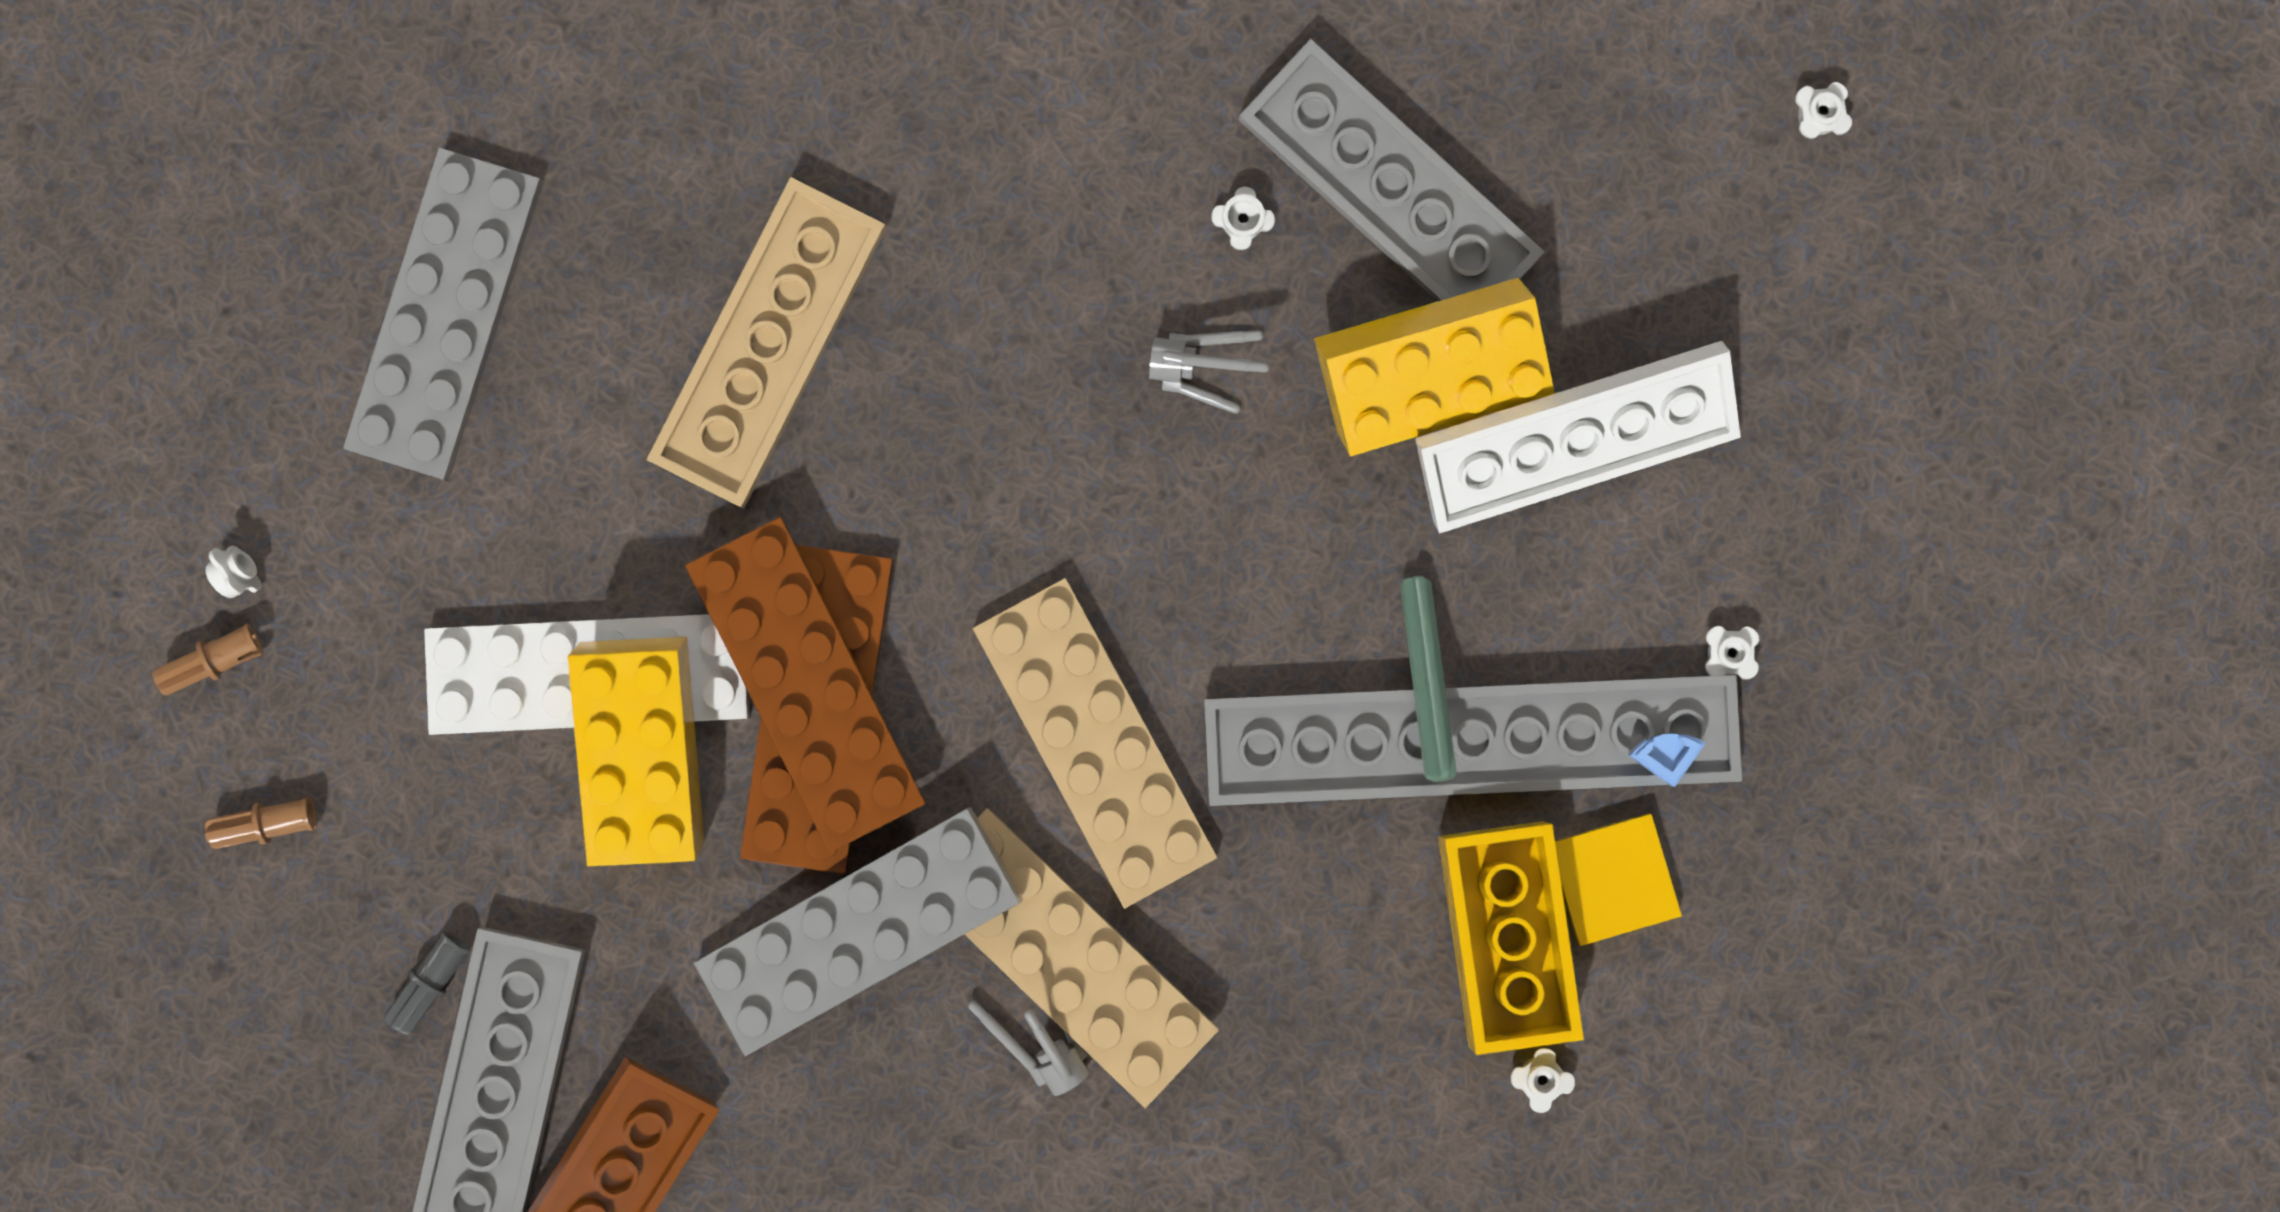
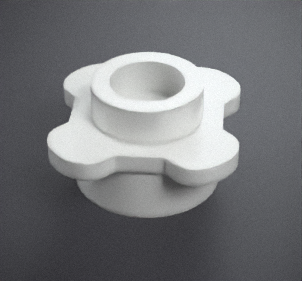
M1834 82L1828 88L1817 90L1810 86H1805L1797 92L1795 102L1800 107L1798 113L1800 120L1799 130L1803 136L1813 139L1818 135L1827 134L1831 131L1837 135H1842L1850 129L1852 119L1846 114L1845 99L1848 96V91L1844 85ZM1820 106L1827 107V115L1820 114Z
M1250 187L1238 188L1235 196L1225 206L1218 205L1212 212L1213 224L1217 227H1222L1231 237V246L1237 250L1248 249L1251 246L1252 239L1261 231H1270L1275 222L1274 214L1270 210H1264L1263 205L1256 198V192ZM1240 214L1248 216L1246 223L1239 222L1238 216Z
M230 546L226 551L214 548L209 552L211 562L206 565V575L211 585L221 595L227 598H235L242 594L244 590L256 593L261 589V581L256 575V565L248 554L236 546Z
M1716 626L1707 632L1706 642L1709 644V660L1705 664V669L1710 676L1737 674L1742 679H1751L1757 674L1759 665L1754 660V647L1759 642V635L1753 628L1743 627L1739 631H1726L1723 627ZM1730 648H1735L1737 651V655L1734 658L1728 656L1727 652Z
M1548 1048L1536 1050L1534 1058L1528 1060L1522 1067L1514 1068L1510 1075L1511 1084L1515 1088L1524 1091L1529 1098V1106L1538 1113L1547 1112L1551 1108V1102L1561 1094H1569L1575 1086L1573 1075L1569 1072H1564L1556 1063L1555 1053ZM1542 1075L1547 1077L1545 1085L1538 1084V1078Z

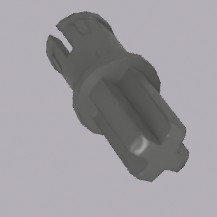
M443 931L440 939L418 969L412 968L408 972V976L411 979L385 1014L384 1020L387 1024L403 1034L411 1033L437 996H445L447 991L444 986L465 956L471 952V948L453 934Z

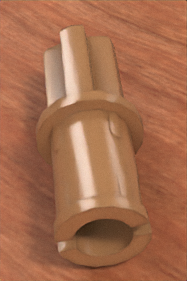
M246 624L208 643L204 641L197 642L196 651L158 667L152 672V676L160 692L163 695H170L209 676L214 681L221 679V673L245 661L247 662L263 655L264 651L256 632L251 628L250 624Z
M310 797L267 807L262 802L255 803L252 806V810L209 818L205 822V838L211 848L214 849L257 840L261 845L269 844L272 837L305 830H315L317 828L315 806Z

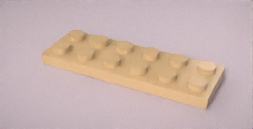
M790 177L646 460L744 509L885 233L886 225Z
M1066 578L972 628L1124 909L1217 859L1215 852Z
M986 808L978 817V820L1023 901L964 935L1146 1109L1219 1031V1028L989 808Z

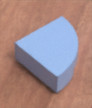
M1665 733L1642 741L1631 750L1628 756L1671 787H1675L1706 743L1689 735Z

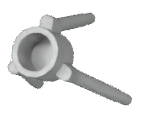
M1256 330L1195 335L1170 333L1169 339L1155 337L1151 352L1149 379L1163 381L1162 391L1181 393L1236 414L1241 409L1239 404L1183 382L1182 378L1192 379L1195 366L1265 373L1269 371V364L1267 362L1250 361L1247 359L1196 354V348L1192 346L1260 341L1263 339L1264 334L1262 331Z
M971 1001L969 1003V1009L1030 1072L1038 1086L1047 1084L1054 1096L1068 1092L1089 1076L1090 1073L1082 1061L1088 1056V1053L1065 1031L1068 1046L1063 1039L1053 1042L1033 1010H1027L1024 1016L1043 1048L1036 1055L1040 1062L1039 1064L978 1002Z

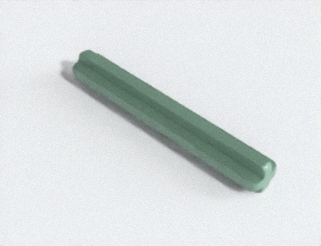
M1414 576L1402 580L1400 591L1423 768L1426 779L1433 782H1443L1455 778L1457 770L1432 584L1424 576Z

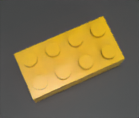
M1519 278L1314 338L1337 434L1350 457L1555 394L1536 300Z
M687 636L579 642L568 655L587 866L695 861L704 844Z
M1540 821L1438 836L1468 1047L1476 1055L1584 1040L1553 825Z

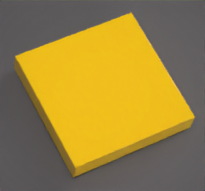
M1643 814L1555 840L1563 899L1578 946L1682 916L1652 814Z

